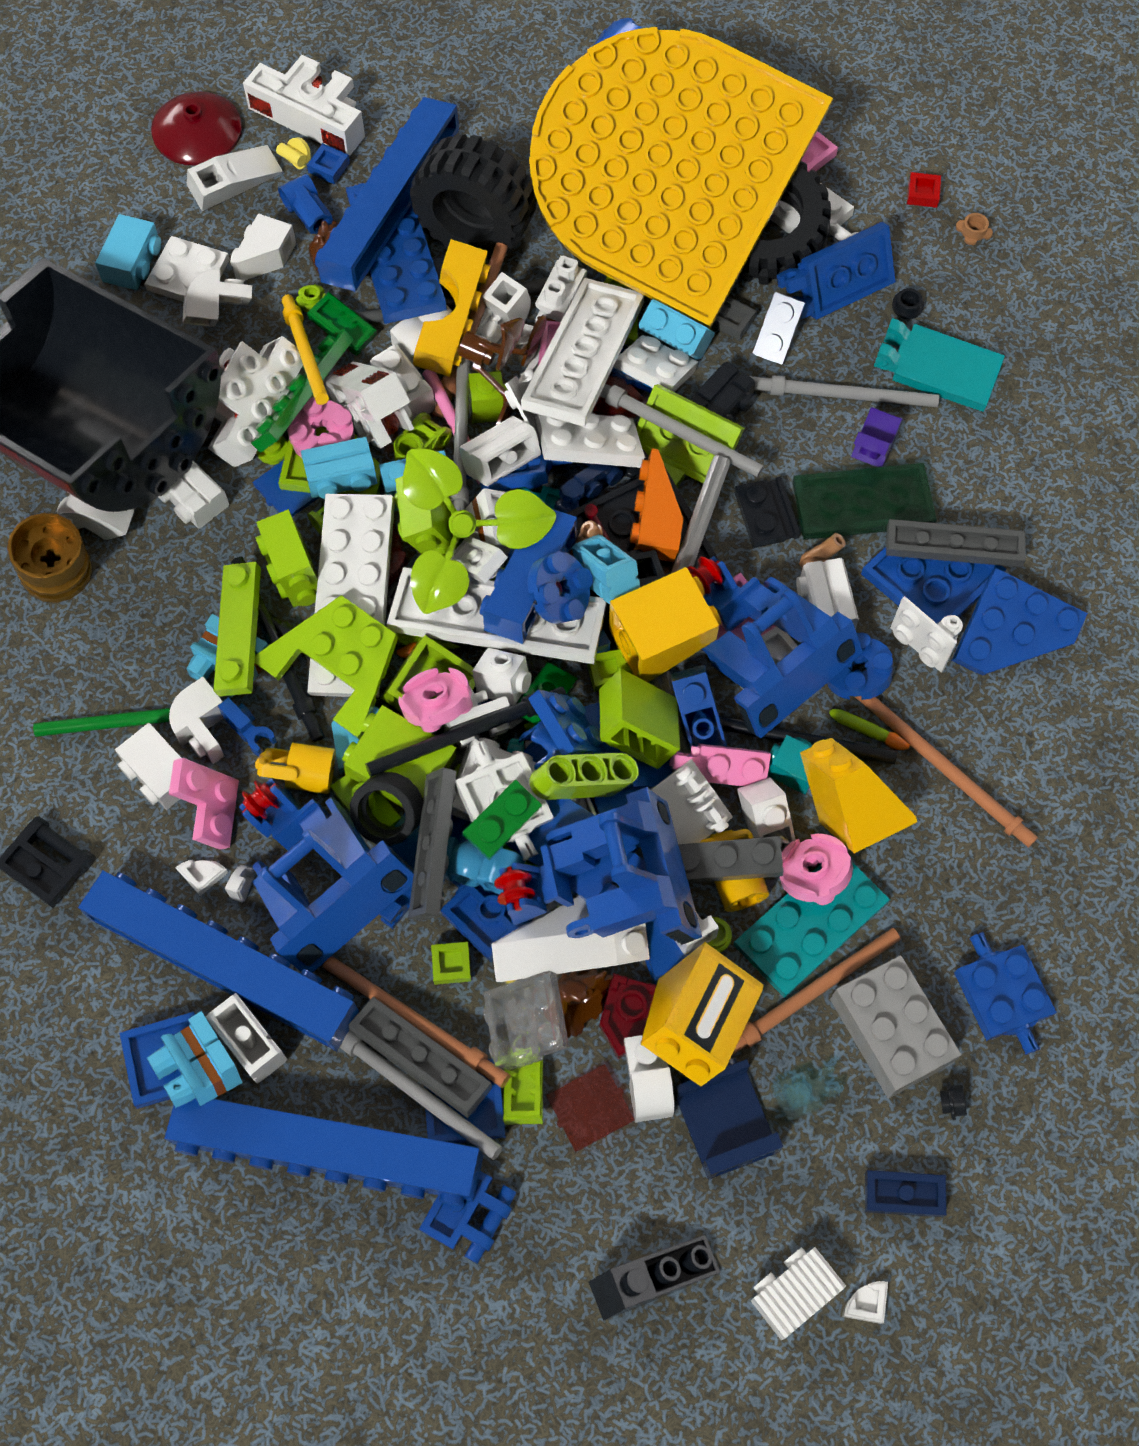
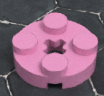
M314 397L307 401L288 427L290 443L293 445L296 454L301 458L302 450L355 439L350 411L330 400L324 405H319ZM326 427L329 432H322L320 436H316L315 429Z
M434 668L412 677L404 685L403 690L405 694L402 699L399 696L398 701L405 719L415 726H421L424 732L430 733L437 731L443 724L456 719L461 714L469 712L473 707L471 700L472 692L466 676L461 671L448 668L450 673H439L438 668Z
M811 834L812 839L802 842L798 838L789 843L782 851L784 871L783 876H780L782 887L789 895L798 900L827 905L849 884L853 873L851 857L843 842L831 835ZM818 863L822 864V869L817 872H809L807 868L808 866L815 867Z

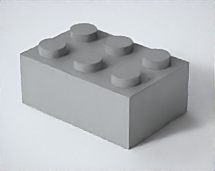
M901 955L837 988L830 998L888 1099L952 1065L961 1056L960 1051Z

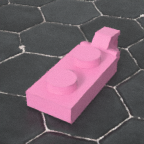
M699 744L698 746H691V753L677 752L670 758L669 766L677 770L692 759L709 783L747 786L767 779L771 753L760 750Z

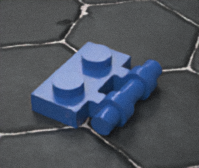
M480 1171L474 1202L463 1200L462 1206H453L439 1202L440 1195H438L419 1230L452 1250H455L461 1237L466 1238L472 1243L464 1257L478 1264L485 1250L489 1252L495 1241L492 1237L502 1219L507 1220L512 1208L510 1204L516 1192L503 1185L496 1198L486 1192L493 1178ZM481 1205L487 1208L489 1212L479 1230L470 1226L469 1223L477 1208Z

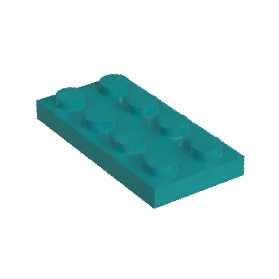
M853 862V873L849 884L841 893L835 896L831 903L819 905L815 902L801 901L786 894L734 941L733 945L784 998L794 991L889 903L890 899ZM822 864L816 867L812 872L820 871L822 869Z

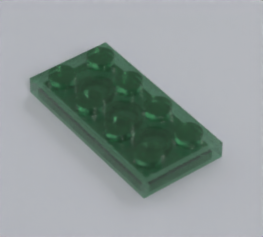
M924 463L796 475L793 477L792 485L803 540L829 538L834 533L848 536L887 532L889 519L936 523L937 521Z

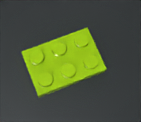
M659 384L654 385L646 405L734 451L745 429ZM640 417L636 429L642 449L645 450L647 455H650L652 448L658 449L663 461L685 472V475L704 483L711 461L715 455Z

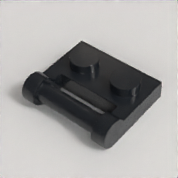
M37 816L0 856V870L54 908L82 873L87 872L94 864L96 856L86 849L80 850L49 828V822ZM41 839L72 862L64 869L33 847L32 844L36 840Z

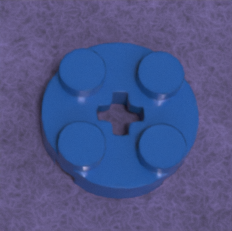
M561 551L547 554L536 560L530 568L527 580L529 594L534 593V598L537 604L533 605L536 612L544 620L553 624L579 620L584 616L590 599V587L593 584L590 570L583 568L581 563L572 555ZM556 582H560L562 586L561 595H559V587L556 586Z
M861 632L857 633L863 653L827 683L833 693L849 700L850 696H861V700L874 698L883 693L890 686L893 679V658L889 648L882 642L872 639L868 634ZM854 665H865V671L863 672L858 669L853 672L851 670Z

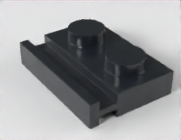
M781 476L776 477V480L767 481L766 479L735 486L734 493L752 548L784 542L786 539L799 538L801 532Z

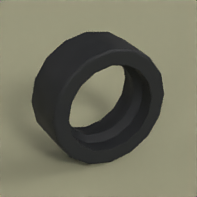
M382 772L370 777L354 792L350 802V818L356 830L366 840L375 844L383 840L388 846L402 843L420 825L423 798L419 789L409 778L395 772ZM374 791H386L394 795L402 803L406 819L401 826H388L381 823L373 815L369 807V796Z

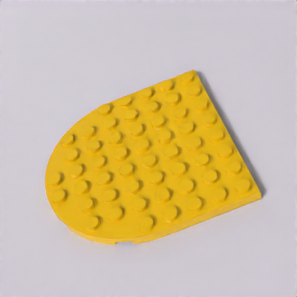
M650 27L617 34L590 47L585 55L576 60L571 66L568 65L556 78L544 96L532 128L529 157L530 174L537 203L544 219L557 239L584 264L650 299H655L710 329L828 112L833 98L702 33L687 29L675 31L658 30L657 27Z

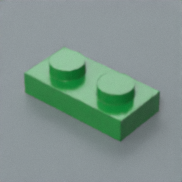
M515 779L462 832V835L490 861L542 808V804Z

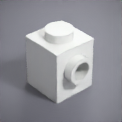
M489 647L472 670L477 693L485 690L488 699L492 700L506 696L511 705L517 703L521 695L528 691L531 684V673L528 672L526 656Z

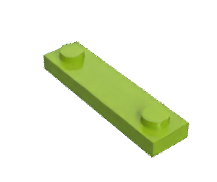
M257 562L223 565L213 689L219 697L251 694L253 691L261 567Z

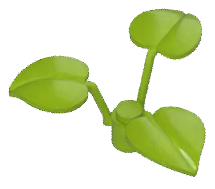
M410 449L406 455L403 473V489L407 499L414 506L425 510L435 509L444 501L451 513L448 520V528L453 534L445 557L435 550H428L421 554L413 565L411 588L419 609L424 614H430L456 604L466 594L469 587L467 569L461 562L451 560L459 538H466L472 535L476 526H498L496 534L500 544L512 549L527 548L537 543L550 531L556 520L555 511L535 494L526 490L515 489L504 493L497 500L494 508L497 519L475 520L470 512L465 510L457 511L449 499V496L457 494L463 485L462 475L458 466L450 458L430 449Z

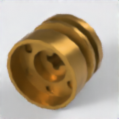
M52 513L32 515L17 524L10 534L7 546L10 561L23 587L31 596L43 602L58 603L70 600L83 591L90 580L92 566L80 532L69 519Z

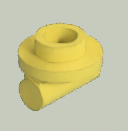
M300 137L290 139L287 144L280 143L276 148L277 154L287 159L297 169L306 168L311 160L310 148L306 141Z

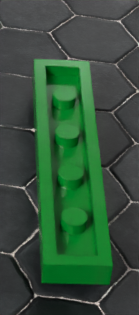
M345 330L336 337H333L331 334L328 335L317 347L321 352L318 355L314 354L322 380L325 379L354 340ZM306 372L303 375H297L287 386L290 390L289 394L282 395L271 407L275 411L273 415H267L255 428L259 433L251 444L260 453L280 439L313 395Z

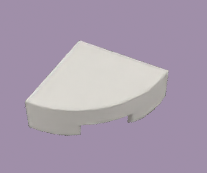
M188 860L175 867L199 896L228 874L224 866L212 860Z
M240 865L235 869L225 887L230 899L241 903L245 902L256 876L254 868Z
M872 1282L857 1289L852 1294L853 1296L848 1299L842 1317L883 1324L888 1282Z

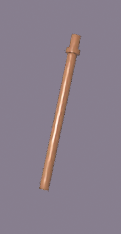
M861 696L855 697L1006 828L1004 832L1007 835L1011 836L1013 834L1028 848L1038 839L1032 831L1022 824L1024 820L1019 815L1015 818L878 698L861 700Z

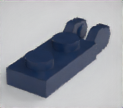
M592 464L576 474L574 478L566 482L565 485L561 486L559 491L560 500L556 501L554 510L567 513L578 508L587 499L590 501L595 499L601 490L607 486L612 487L619 482L624 473L622 470L623 466Z

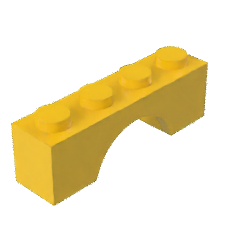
M450 239L442 264L439 283L450 292L456 307L448 316L440 320L424 321L414 352V366L449 377L453 365L460 367L462 357L458 356L457 352L462 337H464L467 331L471 332L474 320L468 317L471 310L477 312L482 292L477 291L479 283L486 284L491 265L485 264L488 251Z

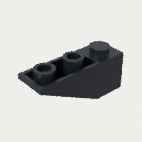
M702 1235L611 1268L590 1280L589 1285L604 1321L721 1272L706 1235Z

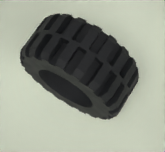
M466 134L446 137L431 148L412 181V187L410 188L412 207L415 215H419L418 220L422 227H426L429 230V235L433 239L440 240L443 243L442 246L448 249L450 239L488 251L487 258L489 260L498 242L507 245L506 255L512 252L513 248L518 245L535 214L537 200L531 175L525 173L526 167L521 161L517 162L513 158V153L508 149L504 151L498 147V143L492 140L487 142L477 135H472L468 138Z
M803 161L799 163L779 200L791 205L799 213L800 222L790 234L777 240L758 239L741 271V279L751 282L754 277L759 279V284L768 285L769 280L777 279L779 273L789 268H798V263L801 262L802 258L826 248L831 220V203L828 201V190L825 184H820V176L815 170L807 172V164Z

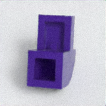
M871 407L861 432L857 434L854 442L855 448L851 457L882 469L903 419Z

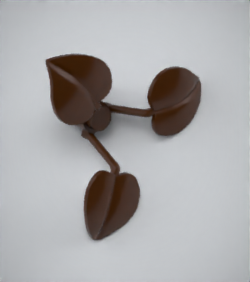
M543 314L537 317V322L532 329L528 343L522 348H515L525 324V320L522 318H516L500 325L502 334L501 344L493 343L470 331L465 333L460 343L457 355L473 362L472 369L479 372L503 396V407L496 425L510 418L513 409L506 399L504 393L506 390L482 366L484 364L490 366L496 353H498L496 370L501 371L513 353L523 356L521 366L526 367L538 351L541 337L545 330L547 315Z

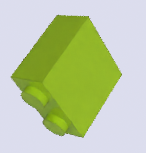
M403 476L396 478L397 493L394 494L395 504L399 509L400 522L398 523V531L400 537L404 542H408L418 550L420 554L428 550H435L445 557L453 537L448 528V520L451 513L446 504L442 501L437 508L431 510L414 506L404 493ZM459 538L455 550L463 542V538Z
M289 509L257 521L256 523L261 535L255 538L262 555L267 560L268 565L266 567L273 584H276L281 598L288 597L293 607L309 606L315 603L318 575L304 539Z
M622 668L599 688L601 741L656 769H659L680 750L676 697Z

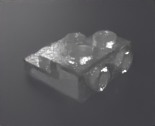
M548 970L483 992L485 1001L483 1015L489 1026L491 1039L489 1052L495 1067L513 1070L542 1061L544 1055L569 1048L556 973Z

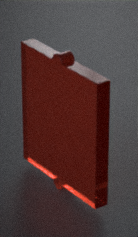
M605 1064L546 1095L558 1118L557 1126L563 1128L575 1152L635 1121L622 1097L623 1089L617 1088Z

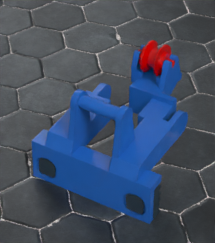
M703 556L699 557V567L697 569L693 566L687 567L692 578L695 576L699 578L704 588L705 595L703 597L708 606L713 605L716 608L724 630L727 631L718 640L702 648V650L708 655L714 668L743 688L734 699L739 704L738 708L743 715L742 718L745 720L744 723L747 725V730L760 739L863 653L851 619L840 612H836L830 617L773 577L766 579L764 586L760 584L757 578L753 577L740 588L737 586L725 563L717 561L714 556L710 559ZM750 617L754 621L752 623L748 621L741 627L746 641L744 642L731 631ZM772 625H775L801 643L777 664H775L761 636V633Z
M273 778L263 784L256 780L254 781L256 790L252 794L246 791L242 792V796L245 799L239 806L242 810V815L265 837L268 838L272 834L273 838L288 850L270 867L260 860L253 865L258 876L253 883L277 927L280 929L270 940L276 952L300 972L303 969L314 972L412 886L414 870L391 847L389 848L383 840L370 850L361 834L356 830L348 813L333 797H330L325 802L332 813L331 815L313 798L301 808L291 792ZM314 849L342 877L310 904L296 877L289 870Z
M648 787L626 794L628 801L626 805L549 832L546 835L547 845L540 847L544 862L543 866L536 867L513 863L507 869H499L500 877L494 881V886L497 889L503 890V893L497 897V902L506 905L512 924L517 925L547 913L546 904L557 901L566 907L573 906L574 901L568 878L596 868L595 860L610 854L613 866L610 870L611 879L619 885V888L585 899L589 916L571 922L566 926V933L569 938H582L594 933L604 938L655 919L658 921L660 933L666 934L667 937L674 941L677 940L681 945L701 938L702 933L667 801ZM640 843L647 871L628 864L625 848Z

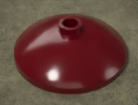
M200 91L184 93L166 102L157 111L151 126L154 144L163 156L173 162L192 166L213 157L230 153L237 145L242 133V122L236 107L220 95Z

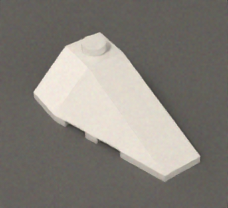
M576 895L577 897L573 899V906L558 905L549 910V913L543 917L521 926L491 944L496 982L649 960L646 924L643 923L604 938L595 933L582 938H569L566 933V926L571 922L589 916L586 900Z

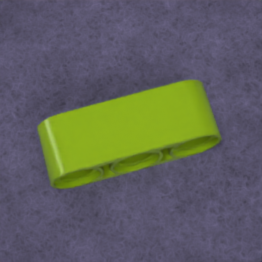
M625 753L552 756L531 774L529 785L537 797L545 800L611 797L633 783L638 777L639 769L636 761Z

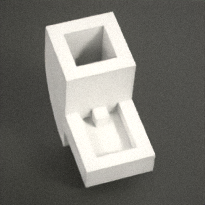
M209 269L201 272L191 281L186 292L183 304V324L215 327L218 321L219 303L248 305L252 298V285H245L244 281L240 279H225V282H220V269Z
M503 272L500 273L482 296L487 308L476 332L477 335L497 344L502 342L500 325L516 318L526 320L531 305L527 288Z
M70 494L60 502L57 513L69 519L77 529L85 527L101 538L109 540L126 535L135 509L120 512L103 511L82 502Z
M201 677L176 696L170 708L169 720L171 728L181 746L189 742L200 758L206 755L214 764L225 756L219 743L208 729L223 719L218 705L223 701L213 691V688L206 679Z
M643 1035L624 1038L635 1123L673 1117L674 1095L670 1067H668V1063L641 1045Z

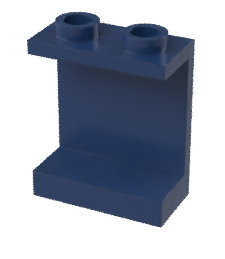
M731 1058L725 1070L701 1087L688 1077L683 1076L679 1079L680 1084L674 1090L675 1098L708 1180L775 1155L783 1148L778 1132L772 1134L747 1073L750 1067L747 1059L737 1063L735 1058Z

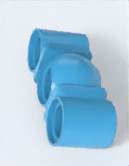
M449 837L446 854L449 858V865L444 874V879L448 881L455 880L470 887L481 885L484 890L500 895L503 893V890L497 889L494 886V881L500 877L499 869H507L513 863L525 864L526 860L524 861L523 857L516 852L501 849L489 861L471 842L464 841L460 843L457 838Z

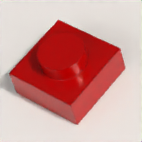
M911 172L908 180L907 205L937 208L940 200L941 175Z

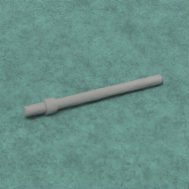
M464 358L461 360L460 367L457 366L454 463L461 472L463 485L457 494L449 496L457 511L465 510V507L469 505V490L466 488L467 473L459 451V447L468 441V374H470V361Z
M772 375V378L749 376L755 381L754 390L770 391V395L783 396L784 393L936 408L939 404V394L785 380V376Z
M607 384L604 385L600 396L606 399L605 402L617 409L622 407L713 455L728 458L730 464L757 478L760 476L764 468L760 463L626 395V390L616 385L612 387Z
M349 1030L340 1045L343 1051L351 1057L358 1056L463 1138L479 1148L492 1160L499 1156L502 1151L501 1145Z

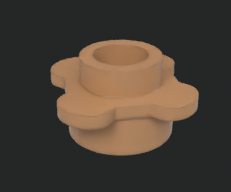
M971 213L965 217V220H959L956 224V230L963 234L965 237L964 242L968 245H975L977 241L982 239L988 240L993 234L992 229L988 228V219L980 213Z

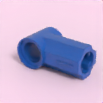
M306 173L278 187L283 204L290 213H296L310 234H317L324 220L331 225L333 221L332 215L320 200L313 181Z

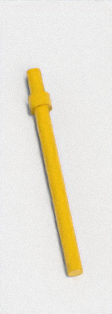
M284 295L282 297V304L284 307L283 317L285 323L291 328L315 401L319 405H324L328 402L329 397L303 326V313L301 308L296 305L292 295Z

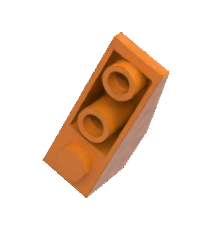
M652 448L648 460L642 459L639 480H644L645 482L643 491H637L634 511L640 512L639 522H633L630 543H635V550L640 549L643 552L656 550L659 560L674 562L680 546L683 516L658 449Z

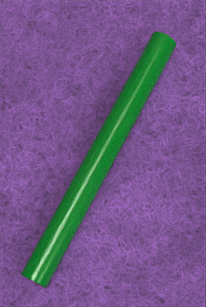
M170 708L39 722L33 724V731L35 737L146 725L147 723L170 722Z

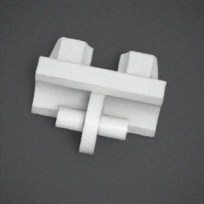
M471 688L472 709L465 714H461L456 719L443 724L444 732L509 707L510 704L507 697L504 696L478 706V703L488 700L487 693L483 690L474 694ZM509 722L488 730L490 737L506 733L510 729ZM475 735L458 742L457 745L460 749L465 748L474 739L479 741V737Z

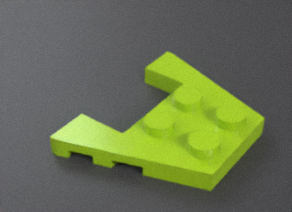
M340 595L256 654L255 664L279 681L300 653H304L354 689V692L333 720L360 740L364 734L361 728L370 711L372 712L374 709L377 691L381 680L385 678L399 637L396 633Z

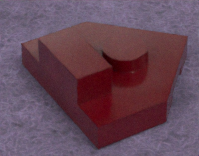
M613 973L599 1027L617 1058L620 1059L626 1055L624 1038L643 1035L657 985L628 979L626 976Z

